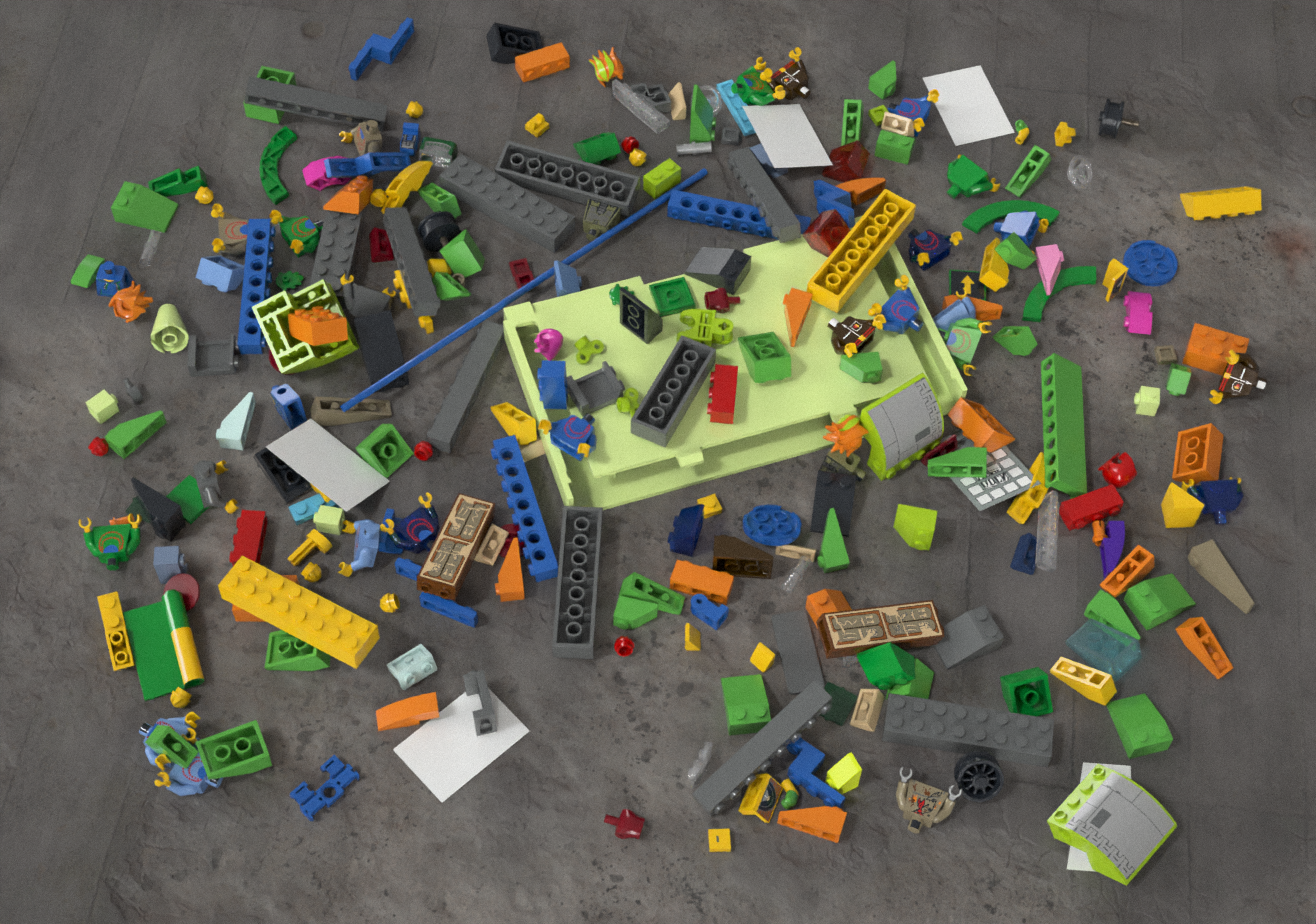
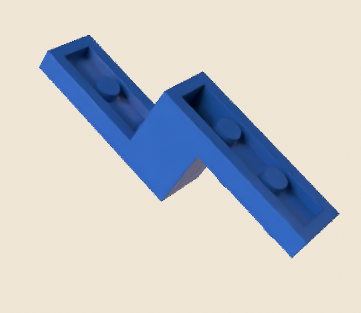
M407 17L400 24L398 31L392 35L391 39L373 33L370 39H367L362 50L358 52L355 60L349 65L351 79L357 81L373 58L391 65L414 33L413 19Z
M369 152L357 158H328L324 160L327 178H353L360 175L370 177L382 171H403L411 165L408 152Z
M820 179L813 181L818 214L848 228L854 227L855 216L854 209L851 206L850 193Z
M398 557L394 563L396 573L417 581V576L422 566L415 564L409 559ZM422 592L419 596L421 607L473 628L476 627L478 616L473 608L460 606L453 600H447L430 593Z
M799 738L795 743H789L786 746L787 750L794 755H798L789 766L787 774L789 779L794 784H800L811 796H817L823 800L826 806L842 808L845 797L814 776L824 763L825 754L802 738Z

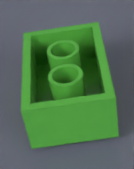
M262 66L257 75L261 79L297 86L293 72ZM243 102L246 117L279 124L284 114V111Z

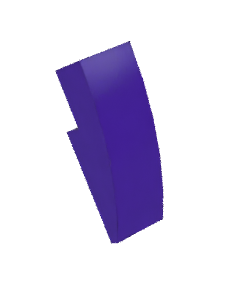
M1108 521L1105 528L1108 538H1103L1099 547L1104 580L1116 568L1122 554L1125 538L1124 521Z

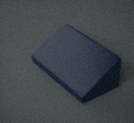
M1031 533L1020 536L1010 568L1033 575L1044 543Z

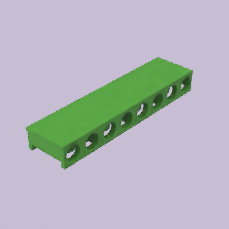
M1053 353L1041 361L1045 487L1056 488L1070 495V499L1087 493L1081 366ZM1050 378L1051 384L1047 385V381ZM1051 409L1052 415L1048 417L1049 410ZM1052 441V446H1053V447L1050 449V448H1049V445H1050V442ZM1053 474L1054 480L1051 482L1050 478Z

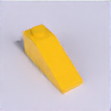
M997 237L985 248L979 281L994 292L1004 288L1009 281L1008 265L995 251V248L1000 244V239Z
M508 402L491 406V411L508 436L515 435L519 445H528L530 442L537 440L535 418Z
M1060 657L1050 669V673L1089 700L1106 706L1117 692L1112 675L1064 657Z

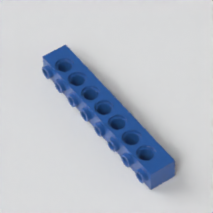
M672 190L668 203L667 217L777 239V237L773 236L771 228L767 227L764 217L760 216L757 207ZM795 214L800 222L801 234L809 233L811 218Z
M249 219L237 344L240 354H263V347L267 345L257 318H253L255 314L252 307L271 297V291L268 286L269 283H272L270 268H273V257H271V252H274L275 249L272 238L276 236V228L272 226L271 219Z
M512 435L493 440V448L490 449L493 460L497 459L498 465H496L498 476L502 475L503 481H501L502 489L509 496L506 498L508 508L513 509L512 520L514 526L518 525L519 527L517 535L519 542H523L525 546L522 550L525 559H529L530 565H528L530 576H534L536 582L558 577V564L516 436ZM516 490L522 491L521 493H515ZM521 507H527V509H525V510H521V509H519V508H521ZM527 523L533 524L532 526H525ZM532 540H538L539 542H538V543H531L530 541H532ZM537 557L544 558L543 560H536Z

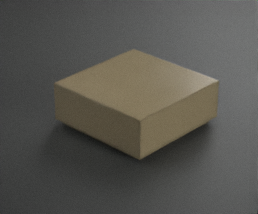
M1173 345L1156 346L1154 348L1158 365L1176 364L1177 357Z

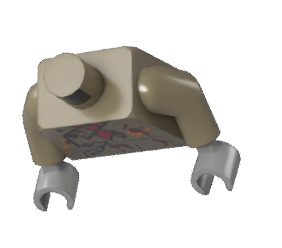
M902 766L899 770L901 779L898 781L896 791L899 809L903 811L902 817L910 820L908 830L913 833H920L922 825L931 828L933 823H940L947 818L956 804V797L961 796L963 790L961 788L958 795L952 792L954 784L949 788L950 796H948V792L911 779V768L909 775H903Z

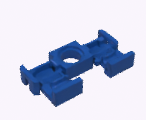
M335 755L320 767L322 772L327 771L330 774V779L315 792L313 790L310 791L307 788L308 784L303 781L290 793V797L300 805V811L311 822L314 821L313 816L325 805L329 808L344 795L343 789L353 780H360L358 772H354L350 764H346L345 769V765ZM327 788H333L336 794L328 798L324 795V791Z

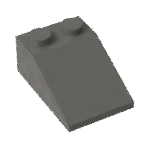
M983 605L967 611L944 625L945 637L937 645L933 646L944 666L949 670L1000 649L1004 637L988 609Z

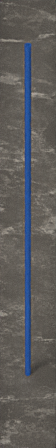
M703 168L561 262L570 265L669 200L672 190L682 191L707 175V170ZM554 266L340 406L342 411L346 412L553 276Z

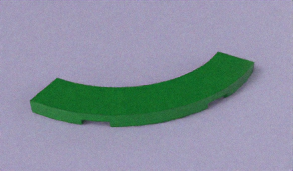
M284 126L271 138V142L264 148L260 160L259 171L262 186L269 199L275 205L289 197V192L284 188L278 177L279 161L283 153L297 140V135L287 126Z
M1001 201L976 210L963 221L962 226L977 234L984 227L993 223L994 220L1006 219L1009 213H1018L1025 210L1037 212L1039 220L1047 219L1049 222L1048 226H1051L1059 216L1060 211L1031 201Z
M1078 266L1060 270L1050 295H1046L1042 281L1039 282L1026 300L1022 320L1040 322L1043 308L1048 299L1067 286L1095 284L1096 266Z

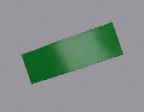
M199 165L184 172L179 168L148 182L150 190L164 197L197 191L201 186L204 188L208 186L206 174Z

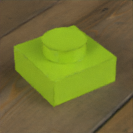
M884 105L869 110L868 116L876 126L882 125L885 111H889Z

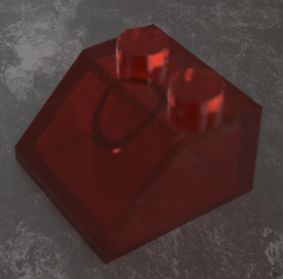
M858 140L832 149L829 159L833 165L825 166L822 176L844 183L861 179L870 153Z
M833 209L821 212L802 236L813 250L829 257L851 230L838 211Z

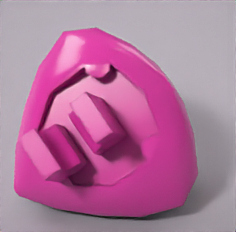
M555 329L542 330L537 335V338L534 339L538 349H535V352L542 353L547 360L552 361L563 345L564 338L562 333Z

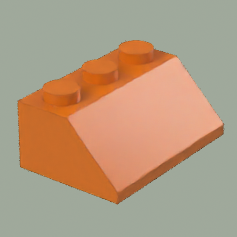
M362 175L355 177L323 206V210L359 214L371 200L373 179H368L367 176Z
M960 397L947 414L952 419L951 423L957 428H961L963 430L962 434L974 442V447L987 448L988 452H993L1016 439L982 404Z
M1212 423L1178 432L1172 475L1174 481H1184L1189 484V479H1193L1194 485L1197 486L1218 482L1224 435Z
M823 589L808 595L805 606L816 627V621L822 613L852 610L842 592L831 589Z

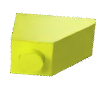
M852 752L847 754L827 772L825 783L841 795L858 787L862 768Z

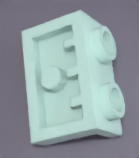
M422 644L387 664L388 670L398 680L403 690H406L438 669L432 654Z

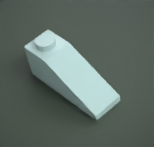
M249 392L222 421L220 429H217L216 440L219 441L221 448L244 449L256 405L252 392Z

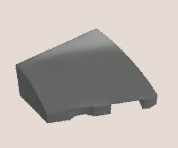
M640 83L630 86L632 92L656 110L672 112L670 97L662 84L647 87L646 83Z

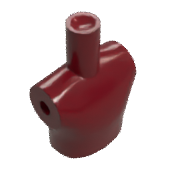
M717 288L715 291L705 292L704 301L707 310L727 313L730 311L729 304H740V297H728L725 288Z
M623 809L619 818L606 814L604 823L616 826L615 836L621 839H639L645 818L636 815L628 809Z

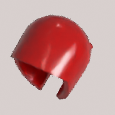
M1126 452L1120 456L1117 453L1098 468L1099 471L1102 470V476L1108 485L1113 484L1115 488L1128 485L1137 476L1134 462Z

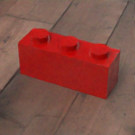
M715 364V372L711 371L710 383H713V387H709L708 398L712 399V403L707 405V414L710 415V422L733 424L738 366Z
M1111 484L1061 502L1058 513L1070 531L1075 528L1081 529L1086 524L1097 520L1100 522L1108 516L1114 517L1118 515L1124 502L1114 485Z
M242 510L241 517L237 518L236 526L238 531L233 536L234 551H231L229 561L233 566L241 556L260 564L268 525L265 511Z

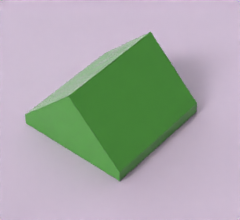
M467 229L440 250L454 274L460 273L466 278L483 268L485 258Z
M915 658V679L907 681L906 684L890 687L887 691L886 700L889 693L928 699L934 672Z

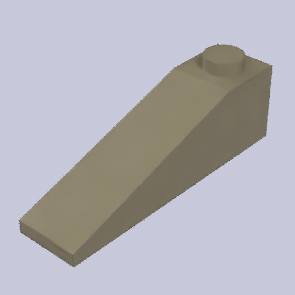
M316 396L310 409L312 420L321 426L386 419L392 416L389 400L364 399L346 412H343L340 406L352 398Z
M1213 539L1192 547L1188 555L1190 565L1245 614L1250 613L1255 603Z

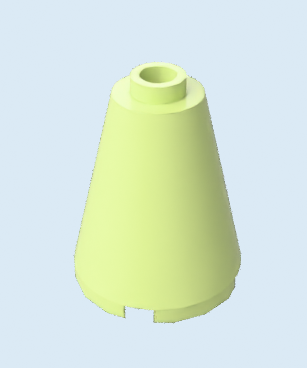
M164 304L157 313L151 333V344L160 352L171 351V353H177L187 346L189 334L177 308L172 304Z

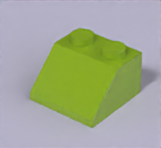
M898 504L893 527L910 547L917 550H930L937 511Z

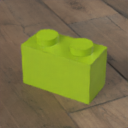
M670 158L643 176V190L652 198L657 199L681 182V167Z

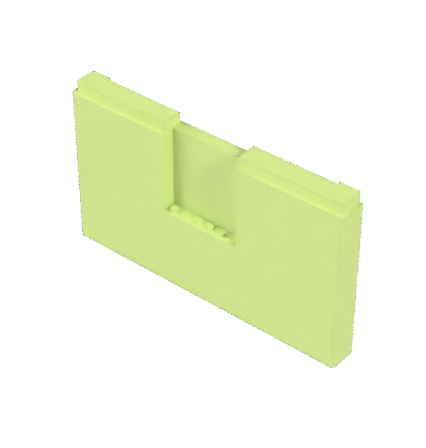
M862 216L855 218V224L860 220ZM840 224L801 234V238L780 243L778 240L744 249L743 253L752 256L751 269L734 295L727 293L728 297L739 296L740 304H729L730 311L727 313L716 311V318H726L733 322V340L726 345L712 343V348L716 349L715 364L738 366L733 424L710 422V415L707 414V405L712 403V399H709L708 396L709 387H713V383H710L711 371L715 372L714 364L666 448L631 434L632 416L630 411L620 413L617 409V402L590 413L595 418L592 426L595 428L597 443L596 450L590 453L587 458L583 457L579 461L551 444L550 432L545 435L543 433L544 429H538L542 419L556 422L568 418L570 415H575L580 419L583 417L569 394L567 410L544 409L543 401H540L537 372L538 368L542 366V360L547 359L542 353L535 352V349H538L534 339L544 329L558 330L563 335V345L552 361H566L567 377L572 375L574 380L601 369L602 362L606 361L609 366H613L616 378L624 384L623 397L628 388H634L639 393L637 402L640 405L676 346L677 334L692 327L680 321V313L661 317L663 320L662 332L646 344L620 324V305L612 304L609 296L610 290L616 284H619L620 287L628 286V290L634 291L636 298L658 314L649 290V285L685 277L696 304L695 309H706L704 301L705 292L715 291L717 288L685 274L648 284H643L641 277L638 276L533 304L526 302L503 308L504 340L531 415L535 418L536 428L542 440L543 448L564 506L602 507L603 510L832 447L835 442L823 439L826 433H831L825 428L826 425L832 426V422L837 423L840 418L848 414H854L860 418L863 408L922 372L926 375L936 393L943 416L947 415L960 397L966 398L968 389L895 243L838 313L812 300L811 307L794 347L790 346L784 313V296L789 294L791 288L807 292V285L810 279L853 227L848 228ZM906 275L909 279V283L906 286L910 288L920 308L917 319L924 324L920 331L917 332L909 327L904 334L885 331L883 328L879 330L876 327L873 341L861 353L879 352L883 369L881 381L861 383L840 370L841 355H837L831 344L833 331L827 327L828 323L833 318L841 323L848 316L864 320L874 319L875 316H870L868 310L872 308L874 303H879L882 307L898 289L901 291L902 288L896 287L895 280L898 278L901 280L900 277ZM774 331L791 356V377L784 378L783 380L775 379L765 383H755L749 375L738 343V337ZM585 335L590 342L600 340L604 344L603 351L600 354H592L587 364H579L575 358L579 351L574 344ZM581 355L580 358L584 360L585 356Z

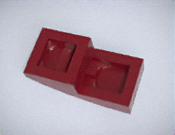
M526 258L509 262V268L517 289L534 280Z

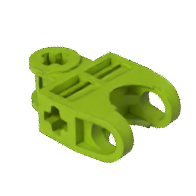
M687 309L680 313V321L692 328L679 332L676 338L677 342L681 336L702 344L705 342V345L712 347V343L726 345L732 342L733 322L726 318H716V310Z

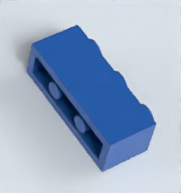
M542 360V366L538 368L537 372L540 401H543L544 409L567 410L566 361Z

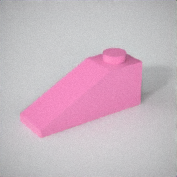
M1057 244L1036 247V264L1046 295L1051 294L1061 270V262L1064 261L1063 252L1059 251Z

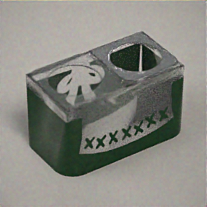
M424 137L419 149V160L431 161L433 163L432 166L447 168L457 157V144L452 141Z

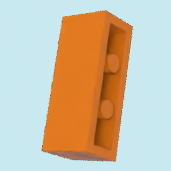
M562 42L515 57V69L523 83L570 68L569 54Z
M677 560L670 577L669 589L692 596L703 594L709 601L727 605L733 588L734 576L727 572L712 570L707 566L694 565L686 560Z

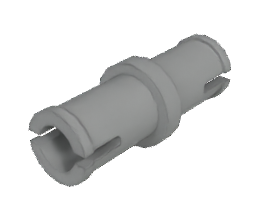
M693 141L690 144H676L677 156L712 152L711 141L701 143Z

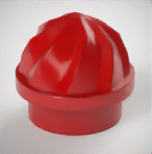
M632 136L626 137L621 143L622 149L630 154L634 148H639V141Z
M97 436L90 443L88 449L91 450L93 455L103 456L108 453L109 446L104 438L101 439Z
M421 441L416 444L414 448L416 458L426 461L432 457L433 448L429 442Z
M621 636L616 639L614 649L619 656H629L633 652L634 642L628 636Z

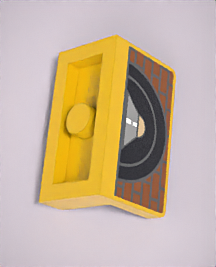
M1112 259L1109 262L1102 283L1108 288L1105 298L1107 302L1121 291L1128 268L1116 259Z
M756 774V779L748 785L738 811L743 815H756L763 822L769 823L783 787L769 774Z

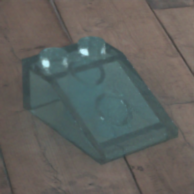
M1092 618L1065 641L1066 645L1090 666L1112 675L1114 681L1119 680L1142 658L1139 640Z

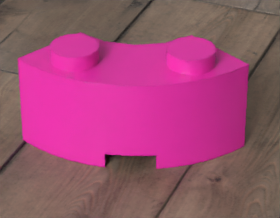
M327 157L310 162L302 170L306 185L319 191L330 185H346L352 178H327L324 160L328 158L346 157Z
M1128 291L1127 296H1124L1123 306L1126 307L1127 316L1124 317L1123 326L1126 327L1129 333L1151 335L1153 312H1150L1152 305L1150 293Z

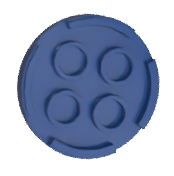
M1142 240L1130 245L1124 254L1123 265L1128 268L1127 275L1135 282L1145 286H1161L1173 279L1178 267V261L1169 247L1166 248L1152 240Z
M760 505L744 515L743 530L755 542L769 546H781L794 542L800 536L802 523L796 513L781 509L782 506Z

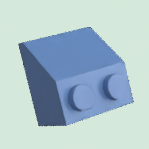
M221 255L201 257L196 278L202 280V283L205 285L216 286L217 290L221 292L236 290L243 280L245 265Z
M554 261L557 297L579 292L582 282L581 276H577L576 269L560 261Z

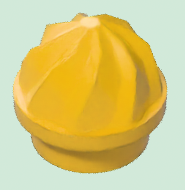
M410 101L406 114L409 117L418 118L423 114V108L417 101Z
M634 148L633 152H630L629 160L633 166H641L646 161L645 157L647 154Z
M202 186L198 189L195 199L203 204L210 203L214 198L213 192L208 187L204 188Z
M375 189L370 195V202L376 207H383L388 199L387 194L382 189Z
M310 562L304 568L301 575L304 576V580L316 582L320 580L322 571L318 564Z
M386 593L380 599V608L384 612H395L396 609L400 608L398 596L395 593Z
M177 687L175 691H172L170 700L174 707L184 708L191 702L189 699L192 695Z

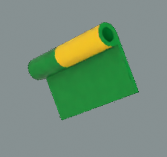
M175 589L168 590L162 596L161 602L123 612L145 701L172 694V691H175L177 687L186 690L201 685L204 682L202 668L181 592Z

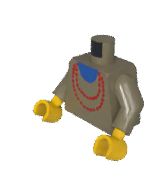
M374 120L359 123L357 127L351 129L350 133L342 131L339 134L340 137H344L341 142L351 143L354 137V142L360 156L369 152H381L382 136L377 127L378 124Z
M218 203L214 204L211 215L214 218L220 216L221 219H218L219 238H215L212 242L214 246L213 251L215 253L221 251L223 257L229 255L237 257L246 252L248 221L235 217L226 211L222 212L223 207Z

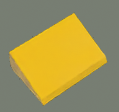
M1173 482L1169 485L1161 503L1166 528L1193 527L1205 504Z

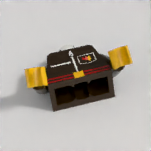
M799 47L795 48L796 54L793 50L789 52L790 58L795 59V62L790 61L774 74L770 68H766L760 74V79L767 81V84L774 93L775 88L782 85L783 90H785L784 98L788 100H793L798 95L806 99L810 95V90L807 89L809 77L802 59L799 58L802 52Z
M879 314L870 320L856 319L848 316L841 323L835 318L831 319L827 327L833 331L831 344L837 355H847L848 358L852 357V354L861 353L873 341L875 328L877 327L880 330L883 328L882 323L887 322L884 315Z
M1234 350L1229 351L1230 357H1225L1227 365L1219 381L1218 390L1220 391L1211 390L1210 392L1214 396L1209 398L1213 404H1218L1223 399L1249 395L1252 387L1264 389L1267 379L1258 376L1259 366L1250 354L1235 353Z

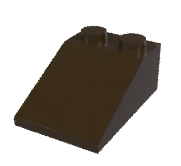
M714 535L712 570L727 572L734 577L771 579L774 556L736 537Z

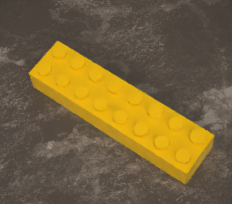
M884 189L808 282L807 292L813 294L812 300L838 313L913 220L916 205Z
M241 556L218 585L222 599L355 669L359 667L380 638L376 624L244 556Z

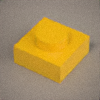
M715 494L697 499V505L704 519L722 513V507Z

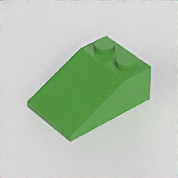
M694 85L690 143L693 141L695 143L709 142L711 140L714 141L715 130H712V127L716 128V117H713L714 110L698 85Z
M125 181L111 206L115 222L165 233L178 208V203L143 185Z
M774 331L738 337V343L749 375L755 383H765L769 380H783L784 378L791 377V356Z
M1172 573L1144 580L1129 588L1124 597L1125 603L1146 631L1196 605Z
M283 630L269 634L265 661L266 670L315 671L330 667L331 655Z
M761 674L721 678L729 736L758 733L771 721L768 699Z
M1145 693L1106 704L1129 759L1168 750L1173 741L1172 735L1165 720Z
M257 720L196 741L208 780L251 774L272 766L270 755Z

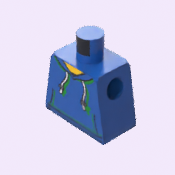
M111 261L101 264L96 277L97 295L113 297L118 291L130 287L134 279L125 266L114 265Z
M288 384L273 386L270 394L275 408L288 427L292 430L306 422L307 418L298 394Z

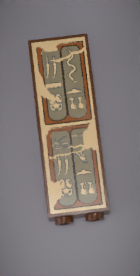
M458 493L417 576V590L455 601L495 517L496 503Z
M933 600L822 613L816 621L827 659L854 656L857 653L889 642L901 649L937 645L945 637L944 628L939 621L938 609L935 607Z

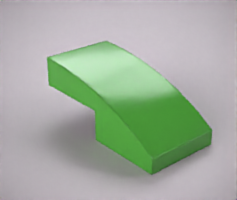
M88 254L76 269L71 279V284L89 288L96 280V273L100 265L105 263V258Z

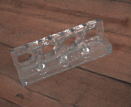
M617 79L612 81V95L654 132L659 134L670 126L671 121L632 92L628 84H622Z
M1054 490L1045 495L1039 506L1035 559L1036 567L1051 573L1056 570L1060 505L1057 502L1058 492Z

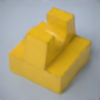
M540 113L536 114L525 124V130L537 138L549 129V123L545 121L544 116Z
M1060 122L1054 132L1056 146L1062 147L1064 143H1071V136L1076 135L1075 129L1068 127L1066 122Z

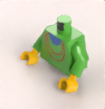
M964 318L957 320L955 323H950L948 331L938 328L956 367L963 370L967 376H973L969 374V368L976 370L975 366L967 365V363L970 364L981 334L991 332L985 329V325H992L990 321L982 323V321L977 319Z

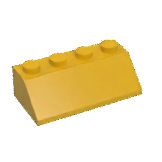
M1249 186L1180 193L1185 212L1193 220H1204L1206 216L1221 218V215L1227 214L1228 217L1238 216V213L1242 212L1245 215L1255 214V211L1262 210L1261 189Z

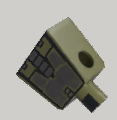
M588 199L583 219V231L587 233L586 238L593 241L618 224L620 221L619 207Z
M834 443L819 471L855 475L856 480L861 482L866 472L857 467L861 460L860 457L853 452L849 457H847L846 451L843 454H840V450L831 452L835 445Z

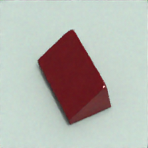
M374 227L369 234L371 261L374 263L393 261V250L386 230Z
M953 434L927 453L921 460V463L928 467V460L957 450L956 435Z

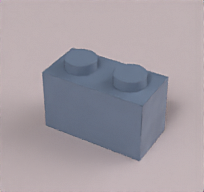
M179 546L154 548L153 565L161 584H167L177 574H189V565L185 563V554L181 553Z

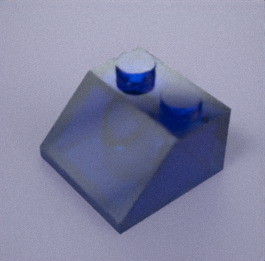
M703 504L683 508L679 516H675L673 522L675 529L674 532L669 533L667 541L670 544L671 552L693 557L703 527Z

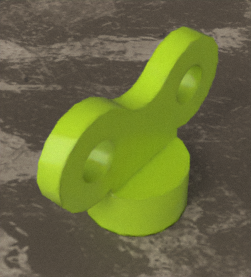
M586 335L574 344L579 351L575 357L576 361L581 365L587 364L592 354H600L603 351L604 344L600 340L590 342ZM581 355L585 356L584 360L580 358Z
M628 388L624 393V397L617 398V409L620 413L630 411V415L633 417L635 414L634 410H637L640 406L637 402L639 393L636 389Z

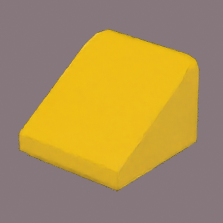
M686 623L685 649L686 651H699L701 649V634L690 623Z
M760 642L754 650L750 662L764 673L774 664L775 654Z

